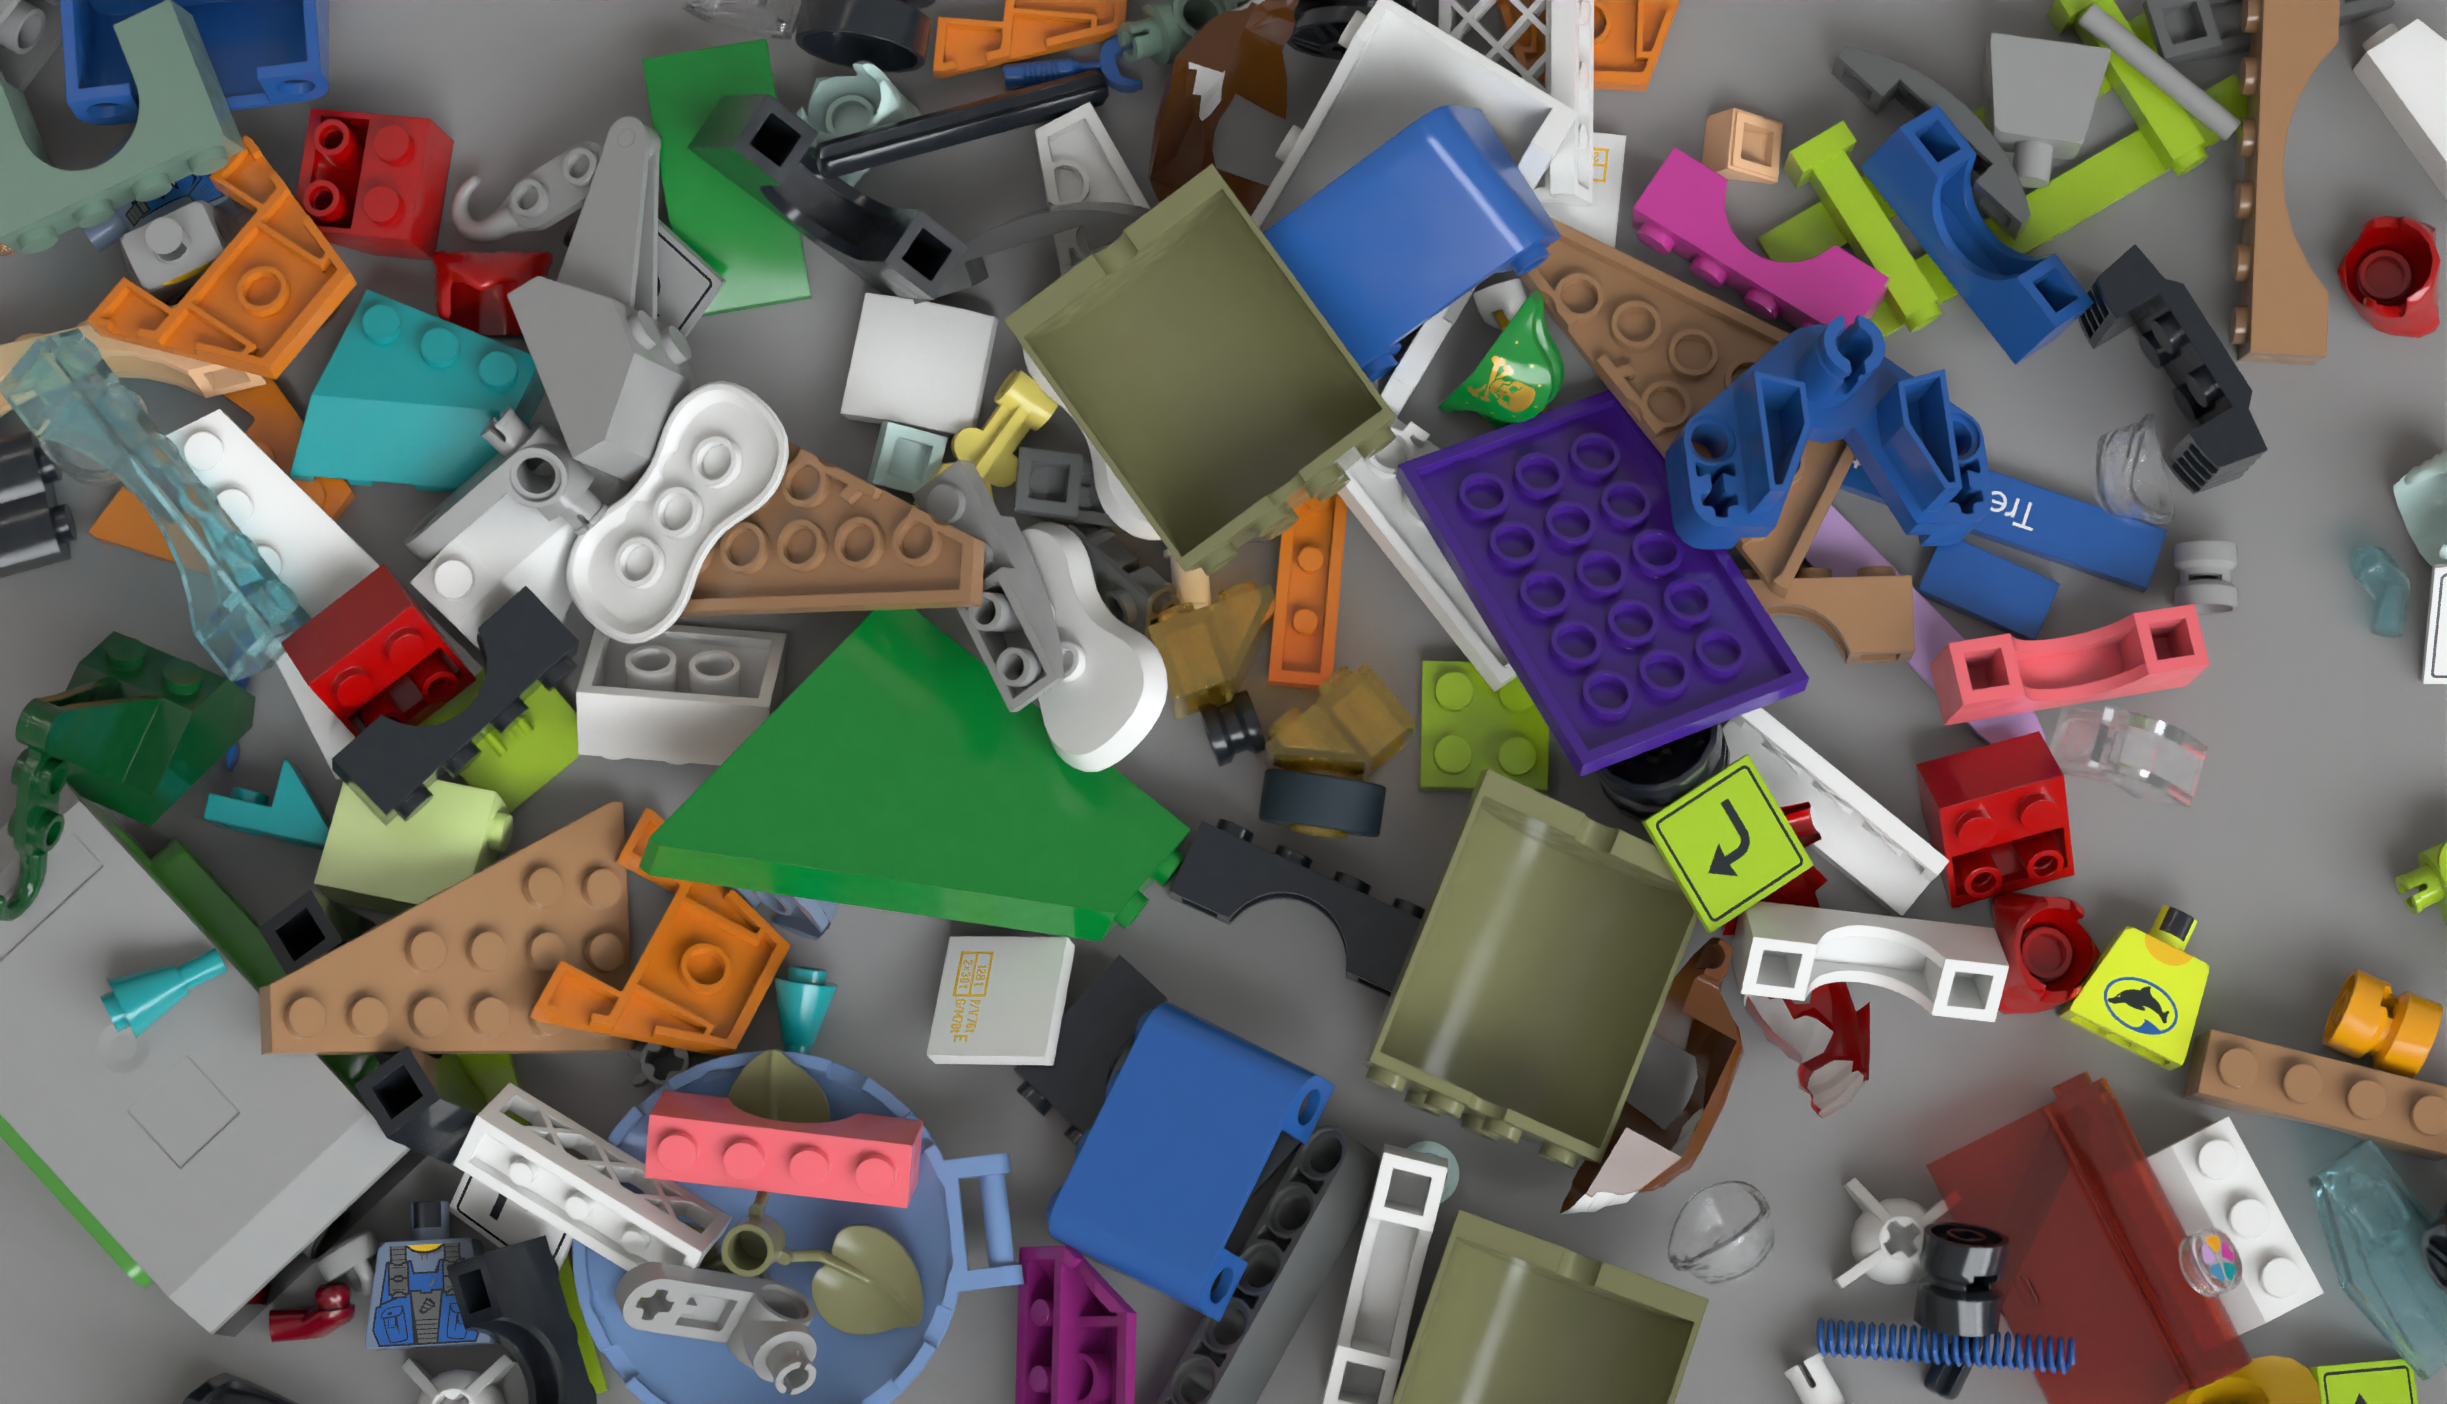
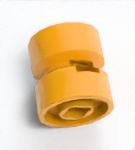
M2356 968L2347 977L2335 999L2323 1031L2322 1044L2356 1060L2369 1054L2372 1056L2374 1068L2413 1079L2425 1062L2433 1045L2442 1019L2443 1007L2442 1004L2409 990L2399 996L2393 995L2390 982Z

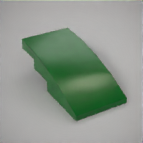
M766 38L642 59L652 126L661 138L659 167L670 229L727 281L701 317L812 299L802 234L687 148L722 96L769 94L777 100L770 51Z

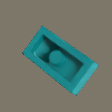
M287 758L284 759L272 807L267 806L269 796L247 789L231 787L229 797L209 793L203 818L216 827L324 850L331 821L299 767Z

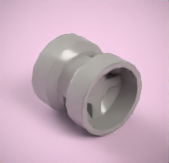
M2218 540L2189 541L2174 545L2173 566L2179 571L2180 585L2173 591V607L2195 604L2197 615L2223 614L2239 609L2238 589L2232 584L2231 571L2238 565V546L2232 542Z

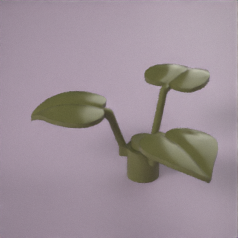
M767 1049L752 1059L740 1072L727 1096L737 1108L762 1118L795 1123L831 1122L830 1105L826 1094L818 1082L779 1049ZM757 1192L753 1204L748 1209L749 1216L742 1219L725 1235L721 1246V1253L716 1241L706 1253L699 1266L700 1269L753 1277L763 1273L775 1261L783 1266L791 1262H821L825 1265L817 1271L812 1280L811 1293L813 1302L819 1315L829 1325L849 1334L872 1335L896 1328L916 1326L923 1316L924 1303L921 1279L911 1256L898 1239L879 1227L867 1224H852L843 1228L838 1233L831 1253L823 1249L789 1250L785 1248L786 1239L782 1226L771 1216L765 1215V1206L771 1192ZM683 1222L699 1233L705 1230V1228L698 1224ZM656 1290L654 1295H661L662 1292ZM641 1297L640 1303H645L647 1298Z

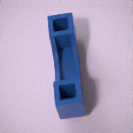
M1936 105L1899 127L1860 168L2016 365L2057 338L2091 307L2094 301L2056 253L2031 256L2017 252L2006 246L1989 230L1979 214L1972 193L1971 176L1977 154L1942 109Z

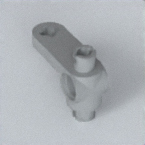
M509 406L500 412V419L495 416L480 433V436L487 440L499 453L424 517L409 533L403 545L421 563H424L441 551L507 493L518 503L536 508L548 521L554 520L561 515L574 528V532L578 536L583 535L589 530L588 522L594 526L604 516L609 507L588 489L595 477L580 461L572 458L562 431L554 427L545 426L541 421L528 427ZM533 457L542 458L552 465L555 473L549 476L537 475L527 467L525 460Z
M648 1262L628 1271L616 1286V1303L625 1322L634 1329L726 1343L731 1353L740 1362L754 1369L761 1379L774 1382L776 1389L783 1394L787 1388L790 1395L799 1394L808 1389L816 1379V1369L812 1362L816 1356L817 1346L808 1328L815 1315L814 1308L800 1291L785 1283L771 1280L766 1271L757 1276L744 1277L737 1274L700 1268L693 1269L692 1267L663 1262ZM656 1290L662 1291L661 1295H654ZM641 1297L647 1298L645 1303H640Z

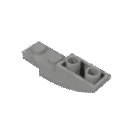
M958 460L912 495L919 509L985 542L982 606L957 607L1009 712L1017 713L1065 679L1059 633L1042 578L1015 518L999 514L973 461Z

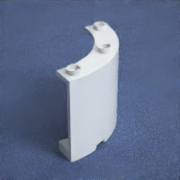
M1377 0L1368 15L1357 10L1343 31L1338 44L1347 50L1304 129L1293 125L1281 143L1275 157L1284 163L1251 218L1263 233L1411 123L1428 112L1444 105L1481 109L1532 190H1534L1570 131L1579 112L1393 0ZM1477 286L1426 321L1417 333L1406 340L1399 341L1402 348L1394 356L1398 365L1382 378L1372 382L1396 418Z

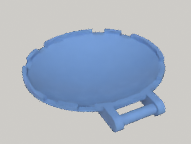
M764 1051L723 1056L698 1064L667 1080L668 1083L655 1090L638 1106H634L616 1125L606 1141L645 1164L649 1114L664 1090L727 1098L733 1083L743 1068ZM784 1052L818 1082L829 1102L831 1121L842 1120L857 1113L919 1120L894 1094L871 1078L850 1067L817 1056L797 1052ZM923 1125L918 1184L907 1208L770 1193L765 1206V1215L771 1216L782 1226L786 1239L785 1248L789 1250L823 1249L831 1253L834 1240L843 1228L852 1224H867L879 1227L889 1232L906 1248L918 1270L922 1283L923 1316L916 1326L896 1328L872 1335H854L837 1330L829 1325L819 1315L811 1293L812 1280L817 1271L825 1264L811 1261L791 1262L783 1266L775 1261L765 1270L771 1280L785 1283L800 1291L811 1302L815 1311L814 1318L808 1328L817 1346L816 1356L812 1362L816 1369V1379L808 1389L799 1394L790 1395L788 1388L784 1394L780 1393L776 1389L774 1382L761 1379L754 1369L740 1362L731 1353L726 1343L641 1331L630 1327L625 1322L615 1300L616 1286L628 1271L573 1238V1273L577 1297L585 1323L598 1350L603 1352L612 1368L625 1382L624 1386L643 1404H890L916 1379L936 1352L949 1327L958 1302L959 1292L1024 1284L1022 1264L1015 1265L1005 1174L1012 1173L1010 1154L1001 1153L945 1160L937 1144ZM979 1177L989 1268L969 1270L959 1180ZM673 1181L732 1217L725 1232L717 1240L721 1253V1246L725 1235L742 1219L749 1216L748 1209L753 1204L758 1191ZM620 1182L623 1187L631 1192L644 1194L641 1189L631 1183ZM676 1216L681 1222L695 1223L685 1216Z

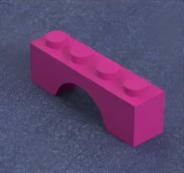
M1675 147L1633 207L1632 227L1638 230L1636 235L1643 244L1659 254L1668 255L1672 251L1691 263L1689 268L1699 279L1716 288H1721L1723 284H1726L1745 296L1743 302L1750 310L1767 320L1774 321L1778 316L1798 329L1817 324L1828 325L1838 316L1844 315L1845 328L1843 330H1846L1850 324L1855 322L1857 315L1864 316L1870 320L1885 298L1889 277L1836 245L1814 258L1789 263L1768 260L1747 249L1731 230L1726 217L1725 202L1728 179Z

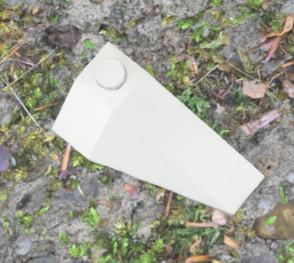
M546 460L532 471L541 476H549L555 473L552 465ZM582 463L595 477L588 489L607 506L612 505L631 490L632 483ZM507 493L453 539L410 583L480 651L476 642L478 628L525 586L564 624L567 618L565 615L573 601L567 587L566 567L570 551L578 535L561 515L554 520L548 521L536 508L518 503Z

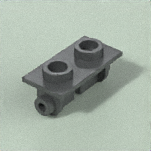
M1073 524L1067 526L1068 529L1080 538L1085 546L1098 593L1106 607L1118 620L1149 639L1151 620L1159 616L1162 619H1169L1178 611L1180 600L1176 597L1177 589L1163 579L1149 565L1131 574L1128 573L1139 567L1140 557L1117 538L1110 529H1099L1094 526L1083 534Z

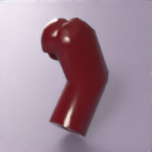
M343 1282L320 1285L315 1292L317 1306L270 1310L269 1330L271 1341L283 1342L322 1338L350 1322L354 1316L355 1304L350 1303L351 1290L349 1286Z

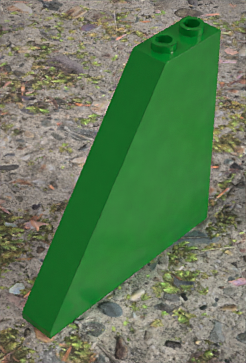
M874 610L649 837L639 868L650 876L1101 942L1116 924H1119L1126 930L1137 919L1150 900L1144 893L1154 881L1164 888L1176 875L1185 859V856L1179 850L1191 829L1114 767L1111 766L1098 772H1084L1064 762L1050 742L1041 709L1031 702L1017 713L1009 712L987 666L917 610Z

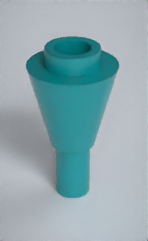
M213 948L176 967L174 964L106 978L112 991L100 996L117 1032L130 1027L137 1038L189 994L188 990L227 972V969L217 949Z
M790 965L787 976L774 977L781 1041L784 1042V1052H797L809 1055L810 1046H814L838 987L837 984L826 982L827 970Z

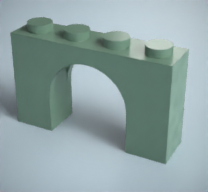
M163 1L113 25L136 83L139 96V114L134 131L126 145L114 157L99 166L79 171L59 169L45 149L24 93L0 79L1 244L18 253L23 252L25 254L47 250L59 241V235L78 226L90 228L101 225L115 216V209L135 200L146 202L160 198L171 191L172 183L191 174L203 176L219 171L229 163L228 157L246 150L192 14L174 1Z

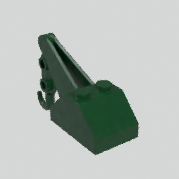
M113 631L78 663L66 691L32 699L21 712L15 730L16 740L27 745L29 748L23 750L18 756L11 773V782L17 786L16 808L10 817L7 832L10 837L14 838V847L20 855L19 877L15 889L7 902L6 898L0 895V921H13L20 917L31 906L43 885L47 871L48 851L52 850L57 844L64 829L65 819L63 815L59 814L60 792L66 782L81 797L148 826H152L253 727L256 697L229 679L201 668L195 663L184 661L146 645L138 639Z

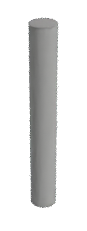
M2095 3L2090 6L2078 21V24L2224 141L2240 125L2241 121Z

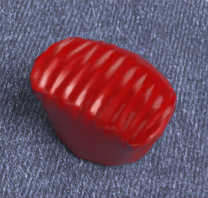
M2381 216L2369 219L2366 223L2362 224L2359 238L2346 251L2336 272L2343 290L2361 317L2378 331L2392 336L2420 338L2436 331L2440 324L2437 303L2439 299L2438 282L2441 259L2435 246L2437 239L2436 228L2430 224L2421 223L2405 216Z
M515 250L507 252L433 251L431 258L434 265L433 274L435 276L433 282L436 286L434 292L437 300L435 304L436 312L440 319L480 335H520L522 331L507 294L536 276L547 278L554 256L548 251L542 252L540 250L532 252H517Z
M2015 892L1995 896L1991 902L1994 920L1993 928H1995L2009 964L1998 1011L2005 1015L2033 1014L2050 1010L2057 1005L2076 998L2081 993L2082 983L2089 976L2101 955L2089 932L2078 921V919L2084 917V908L2076 901L2062 897L2035 896Z

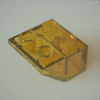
M1253 581L1231 586L1217 594L1220 602L1195 610L1191 602L1179 604L1158 613L1156 617L1159 623L1148 626L1149 640L1158 649L1165 665L1168 684L1167 698L1175 720L1199 712L1198 707L1204 704L1212 703L1217 706L1231 701L1233 695L1239 692L1273 623L1275 596L1271 584L1257 589Z
M1366 662L1353 673L1347 666H1344L1318 687L1317 691L1320 696L1316 699L1314 705L1304 713L1297 706L1293 707L1267 729L1270 737L1265 744V765L1269 769L1309 772L1364 781L1412 741L1416 721Z

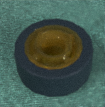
M1298 767V771L1267 769L1264 775L1258 817L1265 822L1290 826L1289 831L1336 839H1347V835L1378 837L1381 829L1386 787L1376 783L1355 780L1356 775L1308 767Z

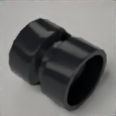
M1939 1222L1924 1227L1920 1267L1928 1272L1929 1276L1918 1281L1914 1321L1929 1330L1955 1336L1983 1337L1998 1332L2003 1294L1994 1283L2005 1278L2009 1237L1992 1228L1960 1222Z

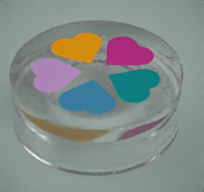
M2206 1227L2186 1236L2182 1240L2179 1247V1264L2185 1279L2194 1290L2203 1296L2212 1298L2233 1290L2240 1284L2242 1279L2241 1258L2234 1243L2225 1233L2214 1227Z

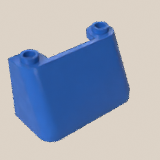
M1444 105L1423 115L1263 232L1264 236L1371 383L1382 378L1398 365L1394 356L1402 348L1399 342L1401 339L1495 272L1502 273L1513 269L1517 276H1521L1532 271L1549 258L1550 254L1546 248L1562 237L1482 110L1455 105Z

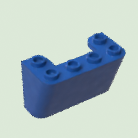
M60 0L66 102L78 119L95 125H118L137 122L139 114L138 90L113 25L166 0ZM172 0L192 14L230 111L315 100L324 96L329 91V0Z
M1164 1002L1155 1009L1146 1011L1138 1021L1134 1033L1135 1042L1122 1068L1118 1069L1111 1076L1105 1090V1102L1093 1126L1087 1129L1081 1136L1076 1147V1160L1063 1186L1053 1193L1048 1202L1046 1219L1049 1222V1234L1058 1242L1070 1246L1089 1259L1220 1322L1248 1265V1262L1224 1249L1281 1131L1307 1145L1335 1086L1312 1071L1172 1003ZM1309 1093L1307 1105L1302 1114L1298 1117L1300 1106L1306 1095ZM1222 1271L1220 1282L1215 1291L1210 1295L1212 1285L1218 1274Z

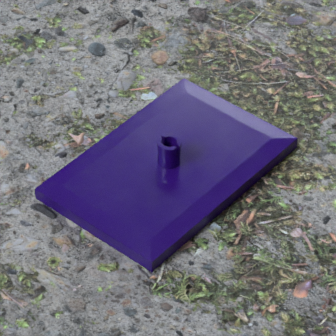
M1610 390L1536 415L1525 422L1514 423L1398 464L1395 478L1579 777L1805 691L1809 681L1807 673L1727 550L1693 548L1684 543L1677 535L1672 521L1665 458Z

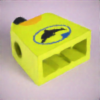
M2162 905L2149 934L2130 926H2125L2119 930L2101 953L2089 976L2082 983L2081 993L2064 1005L2059 1017L2169 1071L2182 1066L2187 1056L2210 967L2207 963L2184 952L2196 927L2197 920L2183 911Z

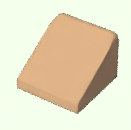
M1736 108L1710 115L1705 125L1702 164L1728 180L1765 184L1778 183L1783 122Z

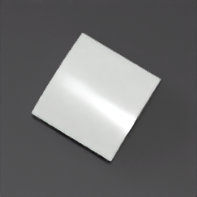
M865 293L840 414L853 421L882 424L883 420L948 438H953L954 434L962 428H976L998 319L994 316L924 301L914 304L913 299Z

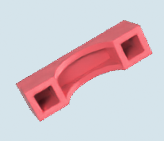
M2195 604L2133 613L2107 626L2055 639L2019 640L2010 633L1951 642L1943 648L1929 666L1945 726L2185 687L2203 672L2210 663Z
M664 1090L649 1114L645 1178L907 1208L918 1184L923 1120L857 1113L851 1117L831 1122H784L749 1114L737 1108L726 1097Z

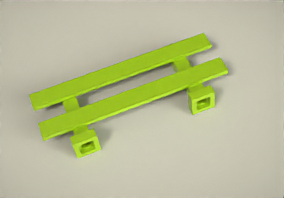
M2054 0L2047 13V17L2059 35L2074 28L2085 45L2108 48L2078 24V21L2085 12L2095 3L2158 54L2145 12L2127 22L2114 2L2115 0ZM2111 50L2098 98L2114 89L2139 130L2051 180L2048 186L2038 188L2026 195L2031 216L2024 232L2016 240L1990 217L1983 221L1989 230L2006 246L2027 255L2171 169L2176 177L2186 174L2209 157L2205 151L2207 148L2223 139ZM2235 74L2204 91L2239 120L2247 119L2248 95L2239 94L2238 79ZM1983 106L1973 113L1985 125ZM1843 120L1791 150L1783 167L1795 189L1810 182L1821 201L1758 237L1756 242L1768 260L1785 263L1805 261L1822 254L1834 245L1843 248L1849 244L1859 260L1889 277L1885 298L1870 321L1874 322L1879 328L1883 338L1904 326L1907 327L1910 333H1914L1941 316L1943 312L1939 306L1959 295V293L1928 253L1914 261L1889 221L1898 215L1866 175L1861 177L1851 162L1850 155L1857 140Z

